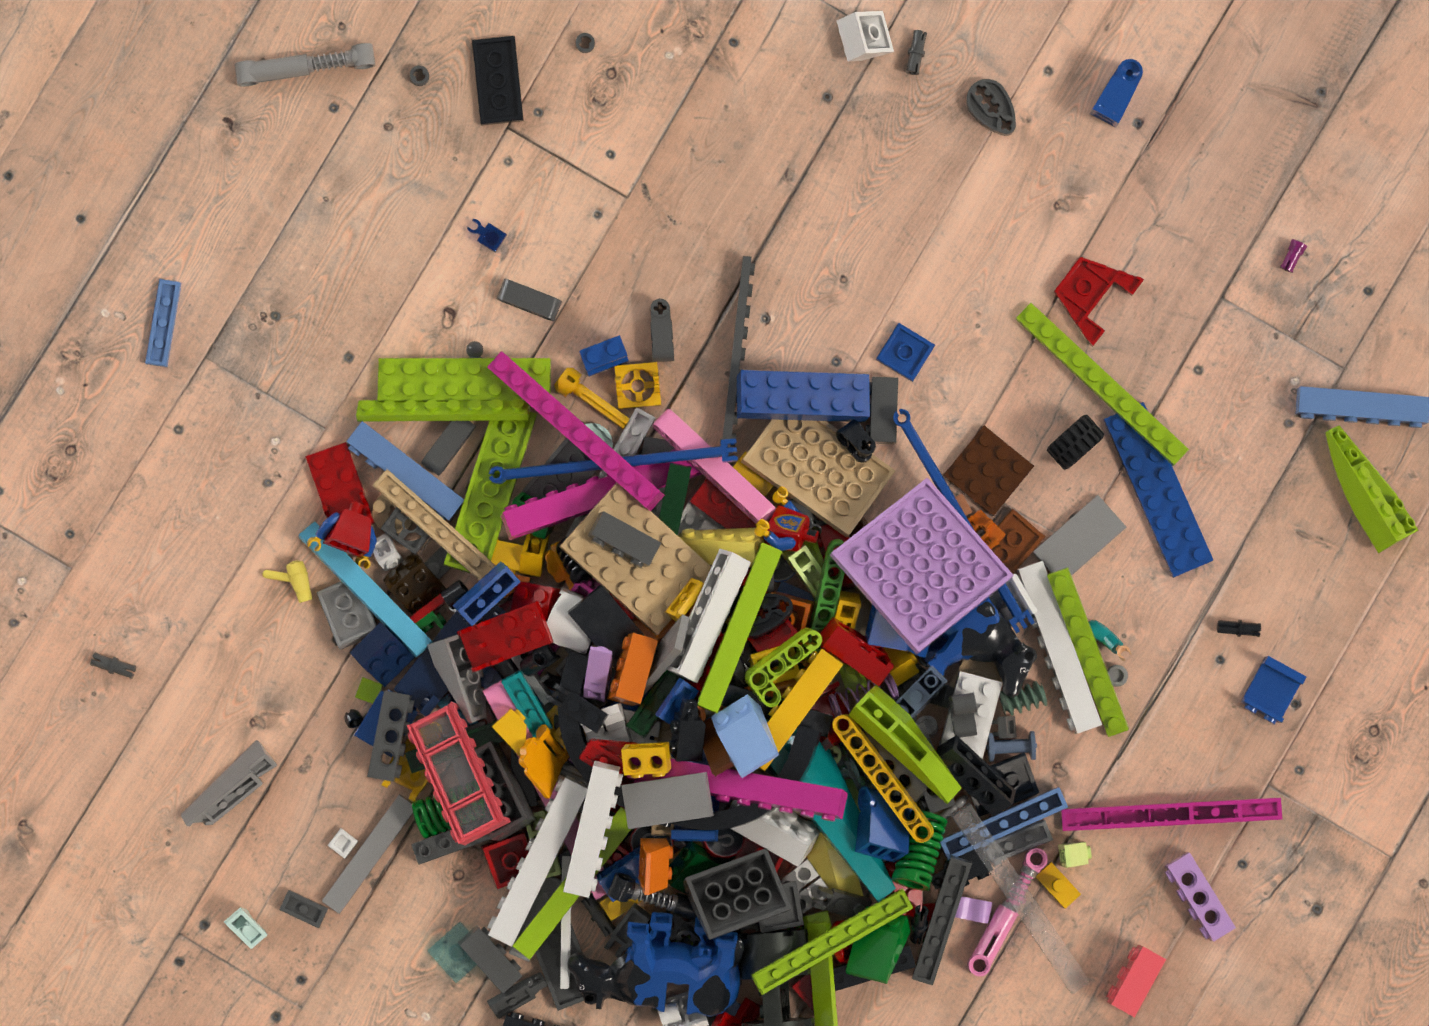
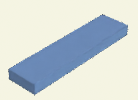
M159 279L145 361L147 365L168 368L181 282Z

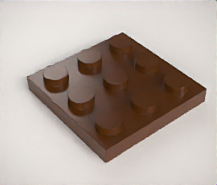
M984 425L943 476L990 515L994 516L1033 469L1034 465Z

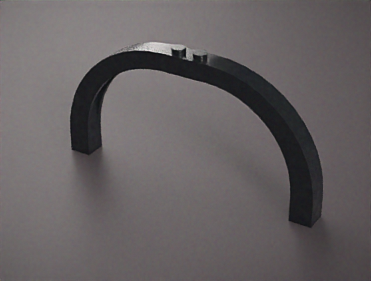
M570 651L560 685L583 698L589 657ZM559 692L558 700L564 703L567 696ZM558 707L559 726L566 750L576 769L589 783L593 767L579 759L580 754L588 743L583 726H581L580 722L559 710L560 708ZM798 725L787 761L777 778L802 782L811 766L822 732ZM620 785V787H615L614 795H618L616 804L625 808L622 786ZM750 803V806L740 805L731 809L713 812L714 816L660 825L670 828L671 824L698 830L730 829L756 821L776 808L771 807V810L758 808V804Z

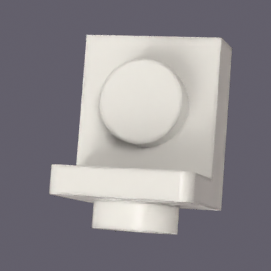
M387 533L376 538L377 543L373 554L384 571L394 569L403 562L402 556L398 553L391 537Z

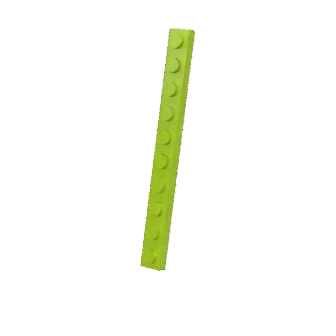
M1032 303L1016 317V320L1171 465L1174 466L1189 451L1179 439Z

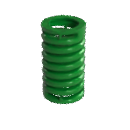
M475 780L465 784L466 791L462 785H459L457 791L451 788L449 793L445 792L450 804H453L467 797V795L475 793L474 787L476 791H479L480 788ZM431 796L426 797V804L423 799L412 802L414 818L424 839L438 835L439 832L444 833L448 829L452 830L449 822L447 823L442 816L443 808L441 803H438L434 796L433 798ZM482 798L478 802L476 800L470 803L471 807L468 804L463 809L461 808L456 811L455 815L460 827L463 824H469L471 821L475 822L478 819L486 818V809Z
M913 810L909 815L910 820H913L915 817V812ZM922 811L926 818L937 820H928L934 828V834L930 840L924 843L916 842L909 834L908 854L896 862V869L891 880L907 888L928 891L933 878L930 874L934 873L935 868L933 866L937 863L935 858L939 856L937 850L941 848L939 842L943 841L942 835L945 833L944 827H946L948 821L937 814ZM919 826L917 830L918 835L926 838L928 836L927 828Z

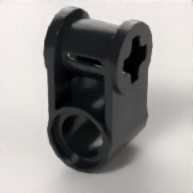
M853 419L836 432L838 441L851 453L855 460L861 463L870 460L872 453L875 451L876 444L858 421Z
M548 644L534 649L532 653L520 661V669L525 675L531 677L542 669H546L561 657L556 655Z

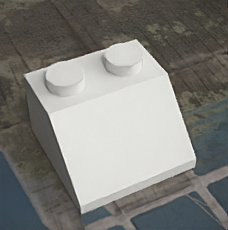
M883 11L854 12L837 20L848 62L863 61L894 52Z

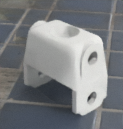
M561 588L559 593L562 595L556 601L547 620L553 643L586 654L592 641L567 612L585 597L569 589Z

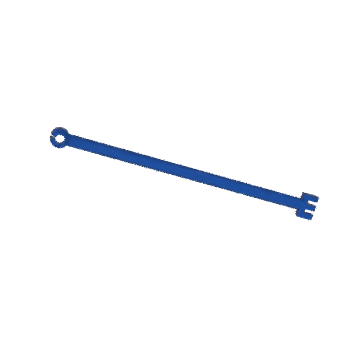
M899 409L900 414L906 416V420L899 422V414L895 412L893 416L895 424L904 431L937 489L972 527L910 422L909 412L905 409ZM1006 583L997 590L1013 616L1009 622L1016 634L1020 632L1019 627L1016 625L1018 622H1020L1023 629L1027 628L1023 619L1027 618L1031 625L1035 623L1028 609L1022 612Z
M736 439L720 440L721 446L623 456L622 458L631 466L722 457L723 463L738 461V456H729V453H737V447L728 448V445H734L737 442ZM592 460L511 469L495 466L491 468L489 474L494 475L496 471H499L500 476L498 478L490 476L489 479L495 484H502L509 479L603 469Z

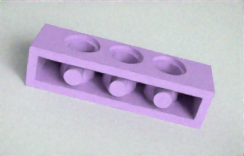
M1189 852L1165 865L1167 878L1171 883H1176L1179 888L1176 891L1182 902L1187 901L1190 909H1188V912L1194 921L1198 919L1202 927L1199 929L1206 940L1209 938L1214 942L1236 928ZM1185 873H1189L1192 876V882L1189 885L1182 883L1181 879ZM1196 892H1201L1204 896V900L1200 904H1196L1193 901V896ZM1212 910L1215 913V920L1208 923L1205 920V914L1207 911Z

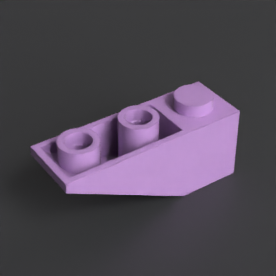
M591 646L584 683V697L605 702L612 677V651L602 646Z

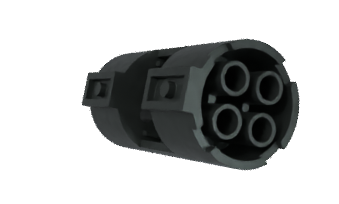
M807 929L738 934L737 937H740L744 943V951L738 963L740 979H752L751 974L807 943ZM808 968L798 975H808L811 973V970ZM788 980L763 995L758 990L759 996L763 998V1005H760V1017L764 1018V1020L742 1023V1026H815L814 1017L791 1018Z

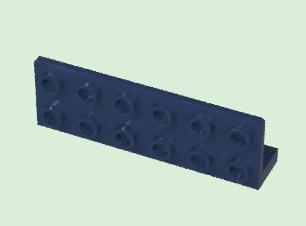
M496 604L481 620L485 621L507 612ZM456 611L433 639L432 643L457 635V631L470 625H467L466 620H463V617ZM427 648L395 686L394 690L397 693L411 695V700L415 701L414 706L426 717L447 693L448 688L436 670Z

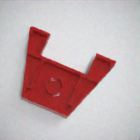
M1080 257L1054 290V293L1088 343L1093 347L1105 330L1089 319L1088 315L1113 283L1132 296L1144 279Z

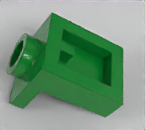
M431 611L415 624L424 633H427L434 627L432 625L433 622H436L439 628L442 629L447 621L440 612L435 614V612Z

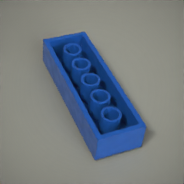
M741 370L737 375V418L850 422L854 419L858 422H865L870 417L869 374Z

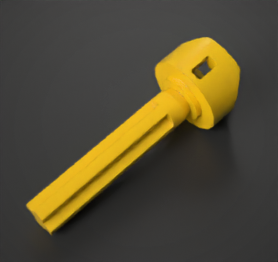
M566 368L554 384L555 390L565 398L573 392L581 400L623 429L630 418L583 384H580L579 378L582 376L580 372L574 368Z

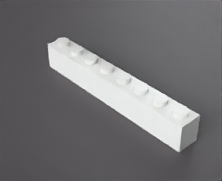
M1043 561L1018 569L1017 576L1038 610L1032 614V618L1035 621L1032 626L1037 628L1040 634L1037 640L1040 648H1045L1047 657H1044L1047 668L1053 670L1055 677L1052 678L1055 689H1059L1062 695L1059 701L1063 711L1067 710L1070 717L1066 719L1070 731L1074 730L1075 734L1101 726L1100 717L1049 582Z
M568 775L564 780L559 779L555 787V791L558 793L555 799L550 798L545 808L548 814L545 819L540 818L535 828L539 832L535 839L531 837L526 847V850L529 851L526 859L521 857L516 867L519 873L516 878H511L506 888L510 891L506 898L502 896L497 906L500 912L497 917L493 916L487 927L491 929L488 934L489 936L511 947L513 946L586 797L588 785Z

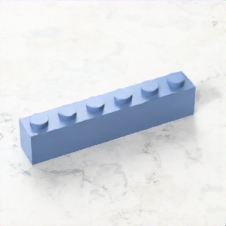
M1300 386L1297 388L1295 414L1301 415L1302 419H1314V416H1322V420L1336 421V418H1344V422L1357 423L1358 419L1366 420V424L1378 425L1379 421L1387 422L1388 426H1400L1401 423L1409 424L1410 428H1422V425L1429 423V397Z
M363 421L346 441L350 444L349 450L357 456L363 454L367 457L365 462L374 469L380 467L383 471L388 469L428 506L432 507L444 520L447 519L451 522L462 508L464 502L462 497Z
M1056 787L1004 810L995 816L948 835L939 843L946 860L949 861L951 855L955 857L963 855L1066 809L1068 805L1060 787Z

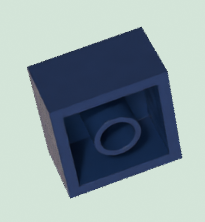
M381 622L350 652L356 661L384 687L415 658Z

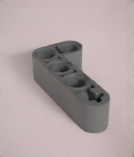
M974 692L948 697L954 736L957 735L959 738L977 735L974 713L977 712Z

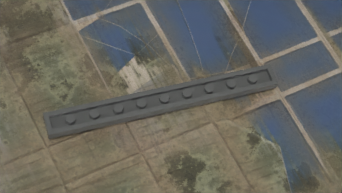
M743 256L722 440L736 439V433H732L733 425L738 423L737 412H734L735 403H737V375L743 370L739 369L740 361L745 360L746 348H742V340H747L748 327L744 326L745 318L750 316L751 305L746 304L747 297H752L753 284H749L750 275L754 276L755 263H751L752 257Z

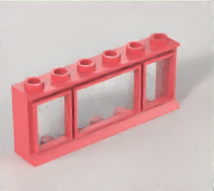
M451 701L447 706L410 725L408 724L409 732L407 735L411 743L415 744L417 748L416 756L419 762L424 764L426 769L424 772L425 777L434 787L433 795L436 801L441 803L443 808L442 816L451 826L450 834L453 840L458 842V844L467 845L511 821L510 818L503 816L500 809L502 802L500 798L495 797L491 788L494 786L491 778L486 777L482 768L485 766L482 758L477 757L474 750L476 743L474 739L469 738L466 732L467 722L460 718L457 711L460 708L457 703Z

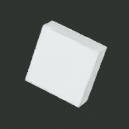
M340 828L328 846L345 859L358 843V840Z

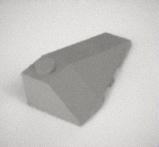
M457 634L427 644L436 670L468 723L486 718V701L482 692L483 689H481L483 670L472 673V666L460 635L458 636Z

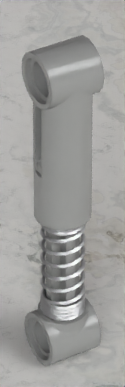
M373 44L353 45L351 50H345V53L341 51L339 54L335 52L332 55L329 53V55L323 54V56L317 55V57L303 54L262 61L235 63L237 85L246 87L256 85L259 82L310 75V72H314V70L318 72L319 69L324 71L325 68L330 70L331 67L336 69L338 66L340 68L342 66H354L355 69L375 67Z

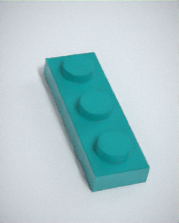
M521 670L501 681L515 707L526 717L524 722L533 737H536V730L543 724H546L549 729L553 728L550 719Z

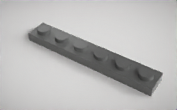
M950 856L912 975L913 980L929 985L934 984L972 861Z

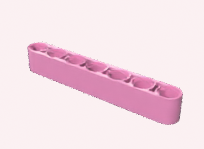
M666 409L652 424L653 428L677 451L711 447L670 409ZM722 457L688 460L754 523H757L760 519L768 522L776 510L775 506L728 462L723 463Z

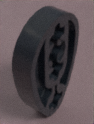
M765 593L759 610L763 609L765 612L768 611V613L765 614L766 618L764 619L760 616L755 618L748 638L762 637L781 626L793 613L792 601L786 596ZM737 602L734 604L731 610L730 618L733 614ZM781 602H784L785 605L789 604V606L786 607L787 611L782 612L781 609L777 610V608L780 607Z

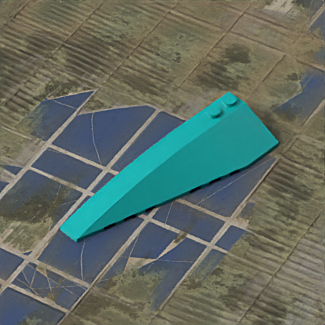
M796 728L779 751V756L774 758L768 766L776 777L787 761L798 728ZM819 741L811 766L802 782L843 789L848 795L843 819L835 818V822L821 819L822 816L814 815L810 819L877 902H880L896 888L882 859L855 852L860 812L830 749L825 751Z

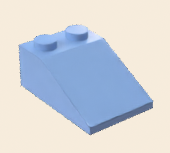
M748 694L711 717L721 742L742 778L779 756L761 706Z

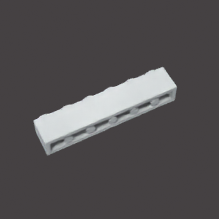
M719 549L689 616L690 620L682 652L666 670L684 679L698 683L707 660L712 654L715 642L721 633L723 624L730 613L735 597L739 593L743 579L747 575L751 564L750 561L733 552Z
M594 761L563 892L589 898L590 892H595L598 879L594 878L596 870L600 871L603 858L599 857L601 849L605 850L608 840L604 833L605 829H610L613 816H609L610 808H615L618 795H614L615 787H620L623 774L619 773V766Z

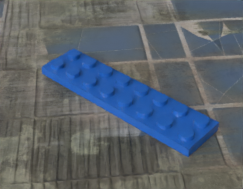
M1144 402L1140 403L1147 410ZM1118 414L1105 418L1104 423L1172 577L1174 578L1213 561V557L1172 465Z

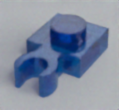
M473 219L472 221L478 224V228L472 230L467 227L468 231L471 234L480 235L477 242L496 253L507 234L490 223L484 228L480 221Z

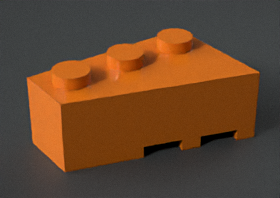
M631 633L628 637L625 636L622 643V649L624 650L621 658L618 659L616 673L607 699L630 706L641 704L658 640L636 633Z

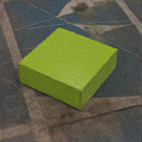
M362 677L355 698L373 704L383 685Z

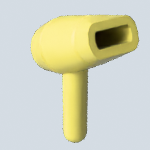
M296 560L290 562L286 566L287 573L271 570L263 571L262 575L266 579L290 582L299 603L312 600L308 572L303 561Z

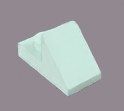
M242 907L224 921L250 949L268 935L252 918L249 911Z

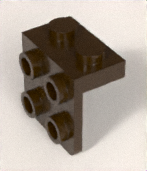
M418 553L406 557L400 566L389 571L383 579L389 591L412 615L446 589L441 581L425 565Z

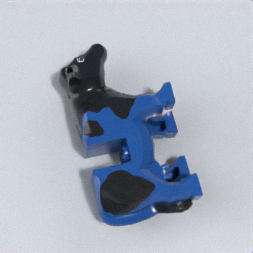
M988 597L929 645L927 657L921 658L929 667L933 665L943 676L948 666L960 660L971 659L980 662H993L1002 679L1003 692L1006 696L1013 698L1020 694L1023 682L1032 664L1037 659V653L1033 648L1025 645L1024 642L1022 643L1018 639L1007 620Z
M653 912L650 921L652 929L650 933L649 924L628 922L627 937L632 940V945L626 950L624 955L615 960L610 966L603 961L589 959L578 952L569 957L567 966L575 978L578 991L583 995L584 1002L590 1005L596 1004V1009H602L604 1000L609 998L627 1002L629 1005L650 1006L660 1012H664L668 982L676 985H689L686 1014L699 1013L706 1016L722 1014L735 1003L740 988L738 963L744 951V943L740 937H737L738 933L730 932L709 940L697 917L695 919L694 932L701 939L699 945L693 947L683 942H670L673 915L670 913Z

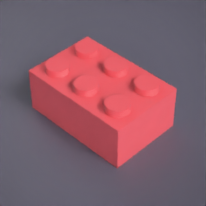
M1137 945L1136 948L1132 947L1127 956L1130 959L1127 966L1121 967L1117 974L1119 980L1116 986L1112 985L1106 995L1109 998L1107 1000L1109 1004L1134 1018L1166 961L1165 958L1141 945Z

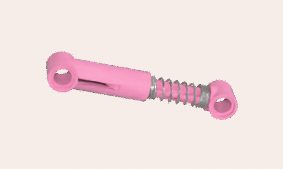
M1032 848L1025 853L1023 866L1020 870L1021 874L1017 875V880H1014L1015 885H1012L1013 889L1009 891V896H1006L1007 900L998 905L972 956L968 959V969L975 976H984L989 972L996 955L1018 916L1019 903L1023 902V897H1026L1024 894L1028 892L1027 888L1031 886L1030 883L1034 881L1033 878L1046 866L1048 859L1042 849ZM1033 853L1041 855L1042 860L1040 864L1033 865L1031 863L1030 857ZM994 935L995 939L992 942L987 954L984 956L983 954ZM977 959H982L985 963L981 971H976L973 968V963Z

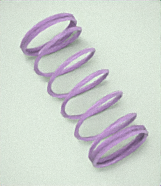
M889 673L884 681L888 686L891 696L896 700L899 699L898 689L892 675ZM870 680L867 682L868 691H870L869 682H871L874 686L876 685ZM861 684L856 686L857 697L850 688H846V701L837 691L835 694L831 693L828 695L835 718L841 715L836 694H839L850 713L847 690H850L858 703L860 701L858 686L867 694V691Z

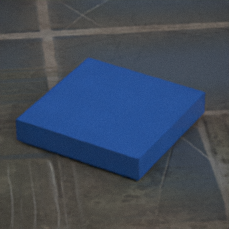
M898 323L876 360L913 382L935 347V344Z

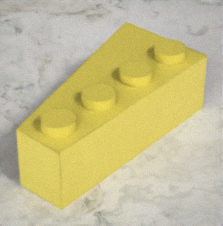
M755 528L684 529L678 535L709 565L713 564L719 549H723L750 561L749 567H751L760 544L764 543V536H757L754 532Z

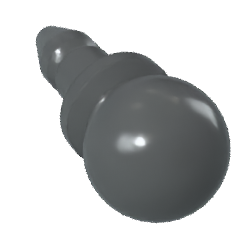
M473 341L467 345L466 352L469 358H482L483 346L481 343Z

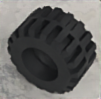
M1083 415L1048 446L1047 452L1064 470L1069 469L1103 439L1104 432L1088 415Z

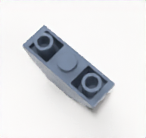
M932 665L896 703L909 713L913 719L937 696L948 680Z

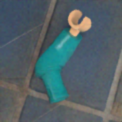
M1089 620L1096 640L1101 642L1111 652L1117 654L1122 661H1125V658L1121 656L1123 651H1127L1131 655L1130 649L1124 646L1123 642L1109 628L1097 620Z

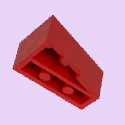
M834 617L831 618L820 633L822 637L821 648L829 654H834L843 663L851 666L877 686H880L894 667L884 647L869 645L864 635Z

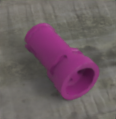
M1292 239L1288 247L1289 251L1280 268L1293 273L1300 256L1307 249V245Z

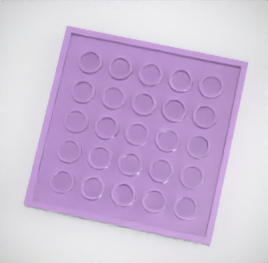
M928 478L919 483L830 554L832 559L916 655L1014 576Z

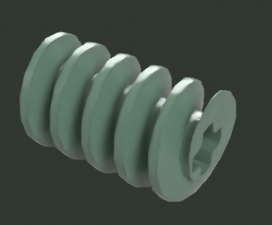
M1033 681L1032 688L1028 683L1024 684V691L1021 688L1020 694L1016 697L1010 698L1006 696L1003 690L999 694L1005 716L1006 711L1013 716L1015 708L1019 713H1022L1023 706L1028 711H1031V704H1034L1038 709L1040 701L1044 706H1047L1042 683L1040 686L1037 681Z

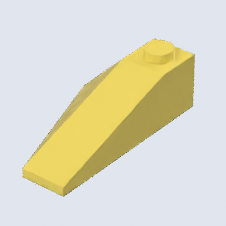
M820 832L812 850L806 856L829 889L834 888L863 896L858 877Z

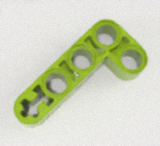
M811 628L800 630L746 671L745 681L761 703L768 707H775L780 703L781 694L773 681L819 648L822 643L820 633ZM809 634L812 635L811 643L807 642L809 640L807 637ZM791 647H796V654L793 657H789L788 650ZM773 660H778L779 662L776 670L770 669V664ZM760 673L761 680L758 683H753L752 678L754 674ZM768 691H773V698L770 701H765V694Z

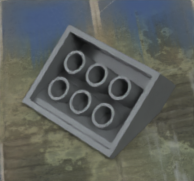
M767 848L686 877L683 881V887L689 902L709 940L791 910Z

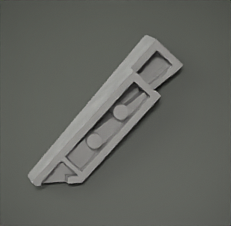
M258 740L181 814L187 826L203 822L204 825H213L263 784L259 777L275 768L277 764Z

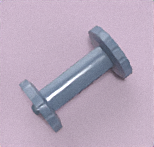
M1034 731L1029 732L1028 739L994 740L993 733H989L986 745L989 762H994L995 754L1023 752L1029 753L1031 760H1036L1037 743Z

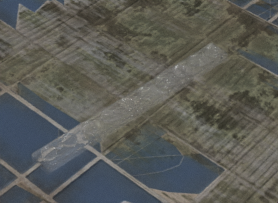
M968 803L951 815L1069 992L1074 994L1090 982L972 805Z

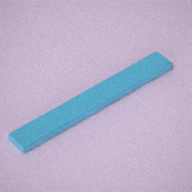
M314 521L299 534V538L307 545L309 538L316 537L315 533L320 526ZM324 540L320 541V550L314 551L318 542L314 541L309 546L310 550L415 657H418L428 648L427 644L432 643V640L346 552L323 544Z

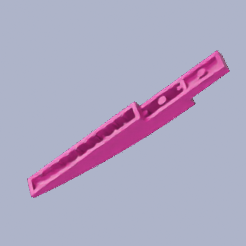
M1281 798L1061 810L1063 831L1283 820Z

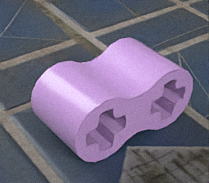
M962 896L955 918L988 924L992 902Z

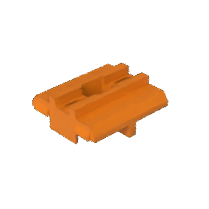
M981 509L968 518L976 533L980 529L985 532L981 539L990 549L998 545L1006 535Z

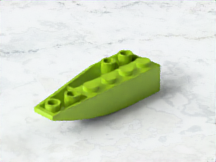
M1336 426L1325 432L1330 455L1344 494L1377 552L1380 553L1419 531L1415 521L1406 511L1402 500L1398 498L1394 490L1341 426Z
M875 685L849 713L848 716L946 804L961 790L957 780L910 714L880 687Z

